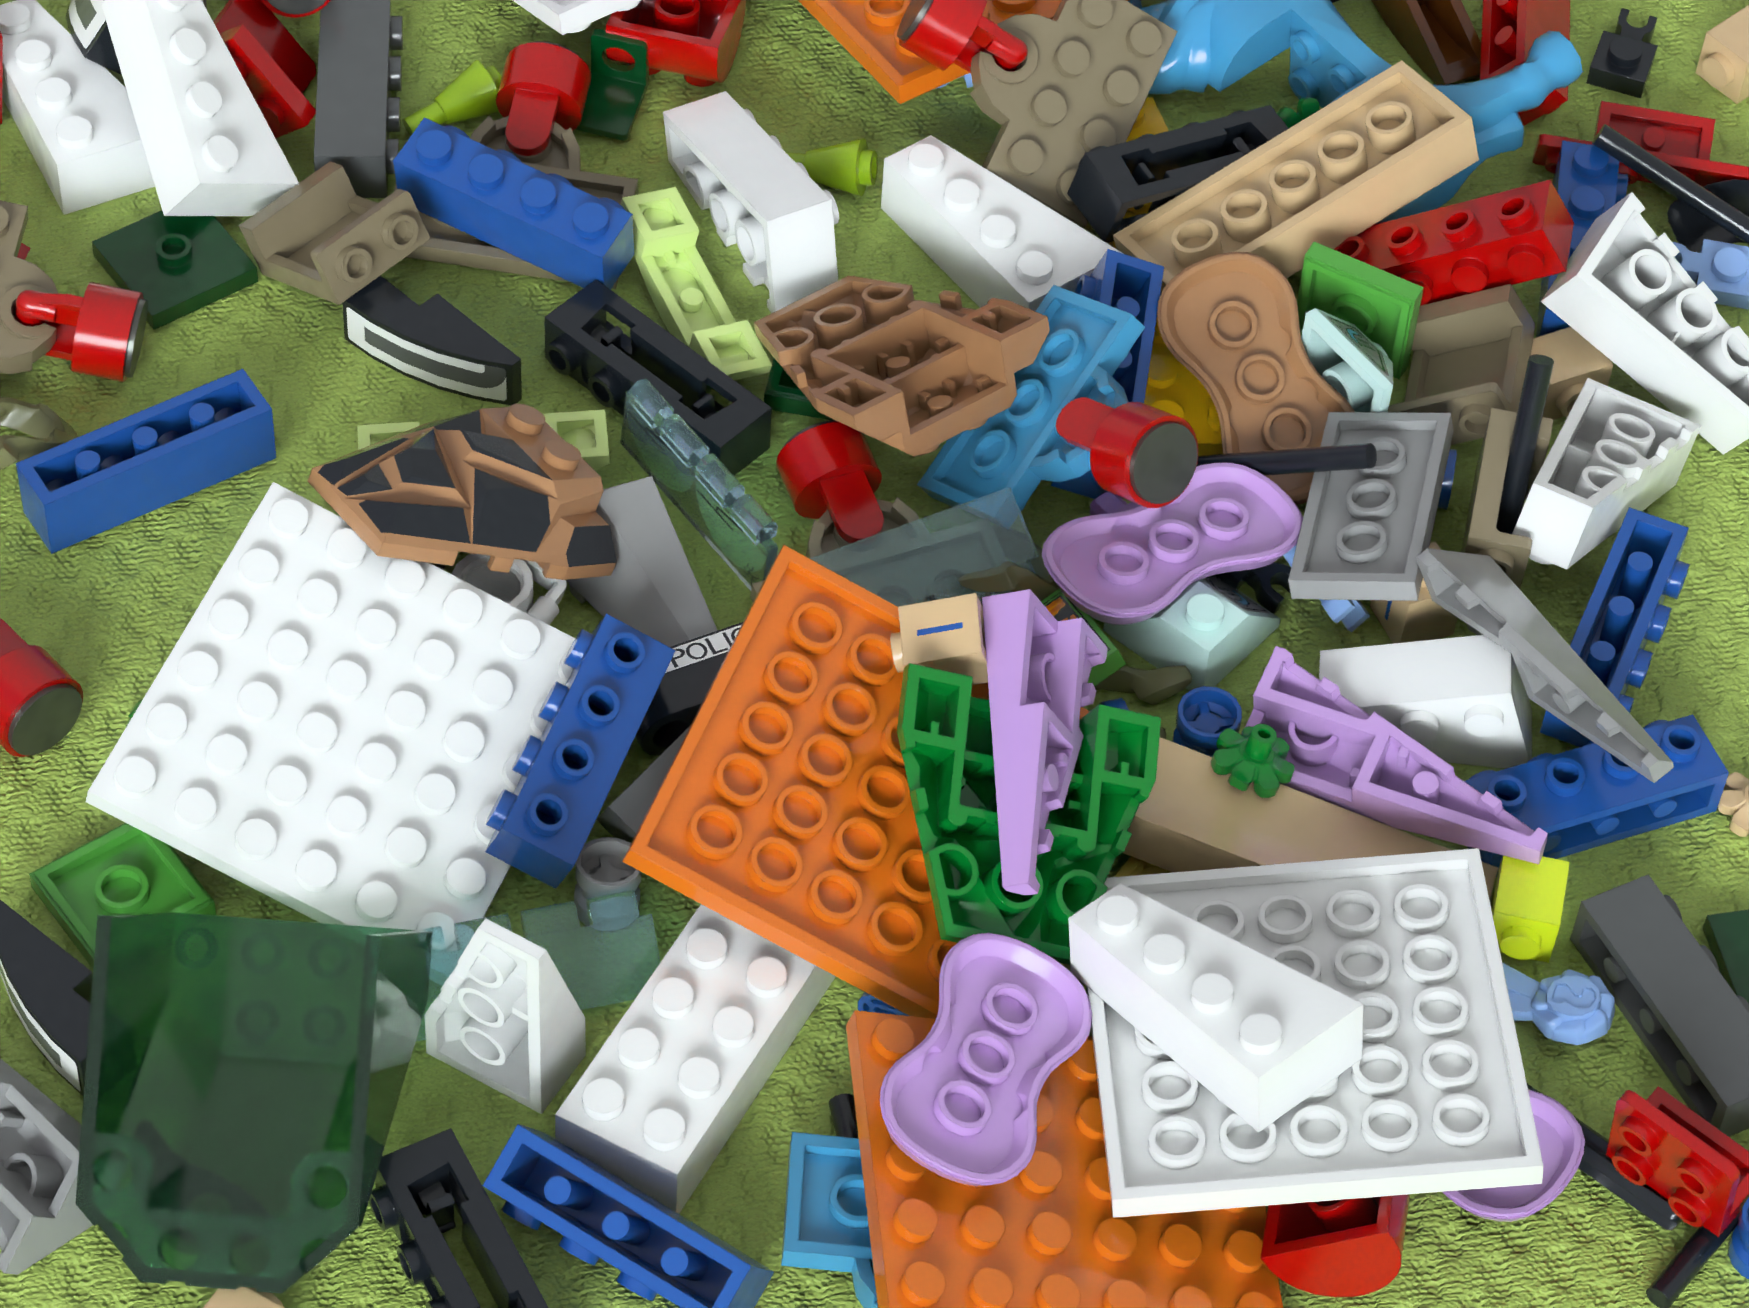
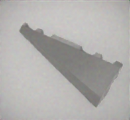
M650 476L603 489L604 491L596 512L610 525L617 563L611 576L566 580L570 585L571 594L581 604L587 601L603 617L607 613L669 647L718 631L653 477Z
M1427 548L1415 557L1432 601L1464 621L1468 629L1474 634L1485 635L1512 653L1530 700L1653 783L1674 768L1672 760L1491 556Z
M0 1058V1270L5 1274L18 1275L98 1222L127 1162Z

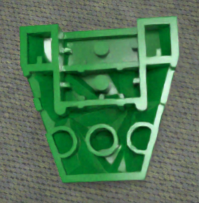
M909 663L903 670L897 735L922 846L940 939L958 943L960 940L973 934H1000L1027 943L1059 963L1070 965L1068 918L1105 894L1108 889L1105 881L1116 857L1125 851L1132 835L1128 830L1140 803L1148 799L1156 781L1161 717L1098 704L1079 720V728L1084 737L1063 808L1050 811L1045 829H1050L1054 837L1051 851L1037 855L1035 876L1040 884L1039 892L1033 895H1021L1006 891L1002 886L989 700L971 696L973 681L971 676Z

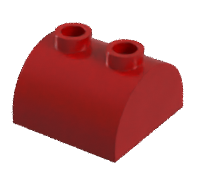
M641 0L636 7L630 10L612 13L606 24V33L646 42L648 45L649 75L657 74L661 70L684 75L686 82L691 85L707 87L716 82H724L731 70L741 37L747 0ZM606 49L607 57L610 60L629 63V65L635 63L632 55L623 49Z
M1410 1194L1268 1205L1260 1258L1278 1278L1295 1288L1309 1293L1329 1297H1355L1378 1291L1397 1276L1401 1267Z

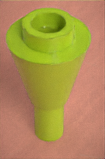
M475 60L433 99V103L402 119L405 129L411 136L424 117L440 125L444 123L448 125L499 112L496 106V97L502 76L492 64L485 68L479 60Z
M865 138L807 150L806 153L786 152L796 163L800 162L804 165L809 177L816 183L861 197L864 195L867 185H875L878 157L875 150H868Z

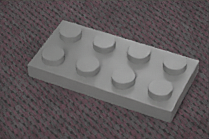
M1328 413L1320 447L1372 443L1376 449L1377 461L1375 467L1370 469L1314 472L1288 579L1291 599L1418 601L1423 576L1415 557L1430 546L1454 432L1451 413Z

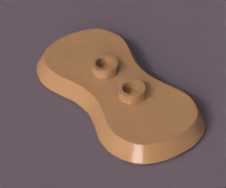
M1229 252L1211 256L1185 268L1163 288L1158 301L1157 311L1162 339L1174 357L1195 375L1210 394L1219 415L1223 454L1320 447L1328 413L1355 412L1348 401L1317 372L1311 363L1301 339L1298 306L1293 289L1280 270L1263 257L1249 252ZM1314 472L1267 475L1266 477L1285 491L1296 505L1306 503L1308 500Z

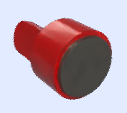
M0 618V745L9 754L16 757L36 755L53 747L72 729L81 712L83 690L81 685L45 649L36 645H28Z

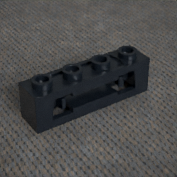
M1268 105L1248 111L1238 110L1228 116L1202 123L1192 122L1182 128L1155 135L1145 134L1135 140L1109 147L1098 146L1084 153L1067 194L1100 239L1109 243L1114 241L1113 235L1289 128L1272 106ZM1152 202L1148 213L1124 218L1128 208L1133 207L1137 210L1142 208L1144 204Z
M597 279L545 316V358L558 373L572 377L588 389L601 405L607 408L612 407L632 422L644 437L652 440L639 424L644 429L648 427L691 472L700 473L716 486L721 487L770 448L772 407ZM606 311L631 328L630 337L623 333L621 328L614 326L606 320ZM707 385L732 404L727 407L719 404L712 395L706 394ZM647 430V433H648L654 440H656V441L659 442L661 445H663L652 433H650V432Z
M451 1128L374 1159L376 1188L368 1191L371 1209L383 1231L393 1227L401 1245L397 1246V1255L403 1272L412 1286L419 1283L423 1284L431 1300L426 1302V1308H480L476 1297L442 1233L456 1228L454 1206L462 1219V1241L498 1308H548Z

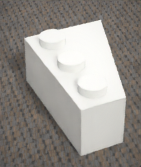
M1485 635L1320 651L1319 680L1326 677L1339 686L1340 694L1370 716L1376 712L1445 762L1507 769L1524 764L1532 759V709L1512 653Z

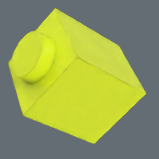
M1502 855L1491 901V910L1500 953L1518 960L1532 959L1549 963L1561 924L1570 862L1542 856L1540 863L1535 864Z

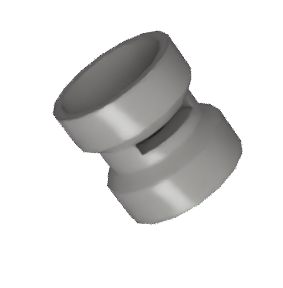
M613 837L591 840L584 845L576 861L575 879L577 884L574 892V912L577 918L586 926L599 931H614L625 928L634 922L639 913L640 889L638 886L641 882L642 872L622 862L631 843Z

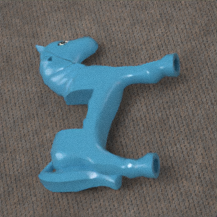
M1141 0L1128 1L1178 31L1148 94H1171L1184 89L1203 93L1208 84L1221 92L1290 47L1288 80L1292 91L1299 99L1303 97L1317 99L1319 106L1322 108L1392 66L1375 54L1355 34L1330 0H1166L1143 8ZM1549 30L1534 40L1529 49L1526 62L1513 67L1507 72L1470 83L1432 84L1472 117L1479 161L1376 224L1441 207L1454 197L1468 176L1486 159L1522 147L1524 125L1518 112L1538 107L1553 90L1567 87L1578 80L1583 72L1581 58L1572 42L1560 32Z

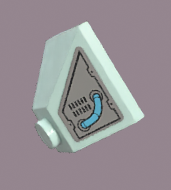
M1317 308L1307 312L1301 339L1305 351L1317 372L1348 401L1355 412H1388L1393 389V362L1388 358L1384 349L1379 344L1372 342L1352 323Z
M1212 575L1187 586L1172 603L1153 617L1142 622L1124 625L1104 623L1103 631L1156 668L1185 665L1192 677V682L1186 687L1190 691L1202 686L1215 687L1279 627L1280 618L1216 575Z

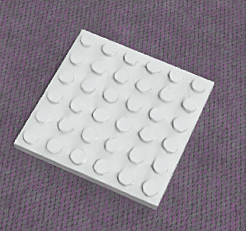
M273 482L89 788L85 802L443 986L457 966V961L478 929L511 865L485 852L495 832V829L485 824L503 789L511 793L515 791L522 775L513 771L512 767L528 737L532 735L540 739L548 721L538 717V714L555 682L566 685L573 671V668L564 664V660L575 638L431 563L377 556L340 516Z
M1479 848L1109 877L1106 879L1105 885L1108 887L1106 892L1122 883L1364 1004L1362 1059L1258 1132L1087 987V995L1092 1010L1091 1030L1113 1218L1542 1184L1543 1161Z

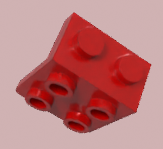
M229 0L213 22L274 137L278 138L306 127L316 114V109L303 95V92L316 75L314 61L261 0Z
M1659 1086L1646 1100L1631 1090H1626L1617 1100L1606 1155L1612 1159L1616 1170L1631 1183L1639 1186L1646 1184L1667 1199L1672 1211L1687 1224L1693 1227L1703 1226L1719 1237L1740 1213L1749 1197V1151Z

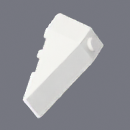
M485 918L457 961L458 964L441 987L438 997L424 1015L426 1053L542 1114L586 1055L585 1016L546 949Z

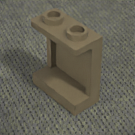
M331 161L239 225L262 275L337 305L346 301L431 239L408 191L397 189L379 203L357 196L344 167Z
M1511 284L1420 306L1412 345L1413 355L1405 401L1389 405L1388 412L1451 413L1454 431L1451 445L1484 438L1491 408L1513 412L1518 411L1528 359L1531 356L1535 323Z
M1491 408L1475 470L1461 552L1491 556L1520 589L1531 552L1532 539L1500 532L1496 528L1517 412ZM1542 417L1525 500L1545 460L1553 425V419Z

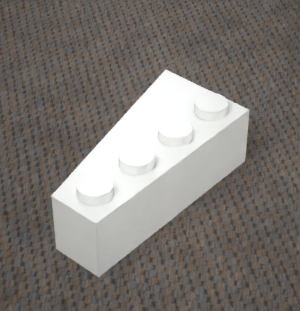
M16 0L0 5V32L3 37L2 98L63 214H69L155 187L126 87L105 67L85 58L72 35L36 0Z
M104 0L101 3L164 216H253L299 183L202 0Z
M724 91L663 112L669 163L701 210L710 209L716 226V232L725 246L738 244L739 250L746 263H743V272L753 287L761 284L766 285L770 297L767 299V308L771 313L838 281L834 225L839 222V212L834 197L828 190H822L809 177L804 165L800 162L796 163L782 149L779 140L774 135L769 136L757 124L749 109H743Z
M932 135L884 158L881 209L980 308L987 305L991 298L1009 300L1036 311L1053 285L1074 292L1080 277L1083 274L1091 275L1107 249L1122 253Z
M1631 192L1595 219L1569 258L1567 271L1559 273L1541 302L1674 414L1702 425L1698 434L1724 455L1749 439V338L1740 326L1731 328L1717 310L1715 302L1718 298L1704 281L1696 285L1674 257L1680 252L1665 232L1659 237L1640 214L1646 208L1634 193Z
M1587 378L1531 487L1512 534L1532 539L1529 556L1531 560L1541 564H1554L1567 570L1620 529L1629 507L1643 511L1676 485L1702 425Z
M1122 883L1068 918L1071 973L1258 1132L1362 1059L1363 1003Z

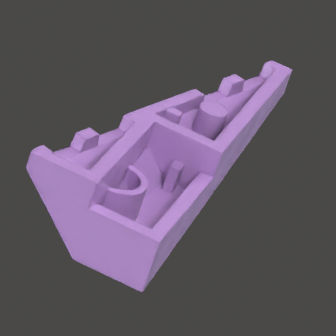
M1031 589L982 597L1002 886L1006 891L1021 895H1033L1039 892L1040 884L1035 876L1037 855L1051 851L1054 840L1050 829H1045L1050 811L1063 808L1084 737L1079 728L1080 708L1093 704L1097 692L1093 683H1088L1092 667L1105 663L1107 657L1106 645L1083 618L1057 621Z
M1275 646L1253 694L1254 708L1245 727H1253L1257 724L1269 725L1276 731L1277 738L1280 737L1288 743L1290 748L1285 760L1291 762L1295 769L1291 781L1283 785L1397 829L1472 848H1479L1480 850L1535 864L1540 863L1548 833L1539 827L1535 831L1505 811L1500 799L1488 791L1484 794L1478 792L1455 775L1453 766L1376 712L1370 716L1340 694L1339 686L1326 677L1319 680L1295 663L1292 653L1284 648Z

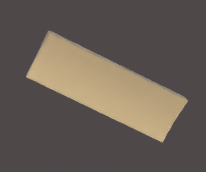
M1401 60L1115 233L1113 237L1116 249L1123 254L1164 266L1160 296L1163 288L1169 281L1185 268L1208 257L1229 252H1249L1261 256L1275 265L1287 279L1303 269L1304 256L1313 242L1335 249L1348 237L1357 236L1479 161L1472 117Z
M1160 737L1156 781L1148 799L1139 805L1128 830L1132 835L1123 853L1171 872L1450 851L1451 849L1283 784H1280L1276 795L1269 798L1259 797L1254 791L1253 782L1246 791H1241L1229 784L1228 779L1231 774L1218 775L1213 771L1211 767L1212 757ZM1482 862L1490 900L1499 868Z

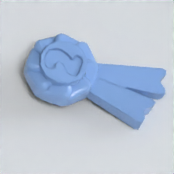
M1502 962L1514 1021H1533L1546 1038L1571 1045L1586 1044L1608 1033L1615 1014V998L1600 977L1595 975L1587 976L1567 969L1561 975L1544 978L1538 982Z

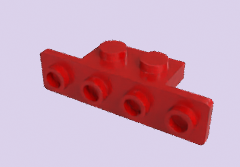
M1601 101L1598 108L1594 138L1603 125L1606 124L1702 187L1711 183L1732 179L1749 180L1748 166L1710 161L1716 119ZM1540 134L1534 149L1532 163L1543 165L1547 171L1555 174L1562 140L1593 145L1592 141ZM1619 161L1618 173L1628 175V185L1634 184L1636 181L1652 183Z

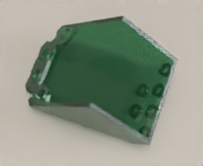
M168 911L97 915L75 1204L94 1226L99 1225L123 1254V1262L140 1282L166 1284L170 1281L185 1282L186 1286L237 1290L240 1287L256 1288L257 1292L282 1294L362 1226L428 1000L433 931Z

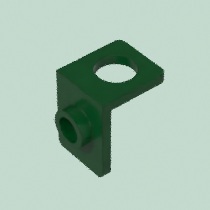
M601 29L593 30L591 35V82L582 119L575 130L622 141L628 139L649 85L648 45L646 42L606 33L605 30ZM608 48L623 49L632 55L635 63L632 65L617 64L606 56L604 50Z

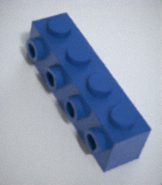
M424 117L393 160L397 189L408 191L411 194L418 211L582 288H585L597 279L611 290L635 254L633 214L627 212L618 202L605 197L599 199L574 187L571 182L558 174H545L522 163L518 157L509 151L502 149L494 150L476 142L457 127L450 125L442 126Z
M1562 140L1552 183L1574 221L1569 252L1570 258L1595 219L1626 196L1628 175L1618 173L1619 161L1595 145ZM1559 274L1542 277L1536 337L1570 327L1541 302Z
M1107 249L1091 275L1083 274L1080 277L1074 292L1131 313L1145 326V329L1130 349L1127 357L1121 362L1112 376L1124 388L1128 402L1144 403L1164 266ZM1092 470L1080 477L1060 483L1052 482L1051 484L1053 487L1092 499L1108 492L1096 482Z
M241 369L17 462L16 468L23 512L50 553L53 554L275 459L276 447L272 408L245 370Z
M1630 507L1570 644V647L1629 713L1631 712L1634 698L1626 696V691L1629 685L1641 688L1653 657L1652 652L1644 650L1648 640L1660 643L1672 608L1664 606L1663 602L1666 596L1678 599L1690 566L1688 563L1679 561L1688 533V527ZM1547 710L1545 711L1540 733L1578 747H1582L1591 741Z
M607 613L592 634L584 629L580 630L564 660V664L573 668L566 685L556 681L539 711L538 717L548 721L540 739L532 735L528 737L512 767L513 771L522 775L515 791L511 793L503 789L487 818L485 825L495 829V832L485 850L486 853L555 889L575 866L676 650Z
M1692 714L1672 721L1657 720L1643 727L1674 764V768L1655 783L1592 741L1582 747L1555 755L1551 753L1540 754L1524 764L1500 771L1485 770L1473 775L1464 782L1481 794L1488 791L1500 799L1505 811L1535 831L1539 827L1548 833L1543 856L1558 859L1716 812L1729 772ZM1479 849L1482 862L1499 868L1502 855Z
M520 1124L516 1126L482 1185L506 1200L501 1209L504 1213L537 1231L541 1224L544 1223L563 1235L558 1244L561 1248L593 1266L601 1258L621 1271L616 1279L618 1283L649 1301H653L656 1295L659 1294L679 1306V1308H754L774 1274V1271L548 1134Z

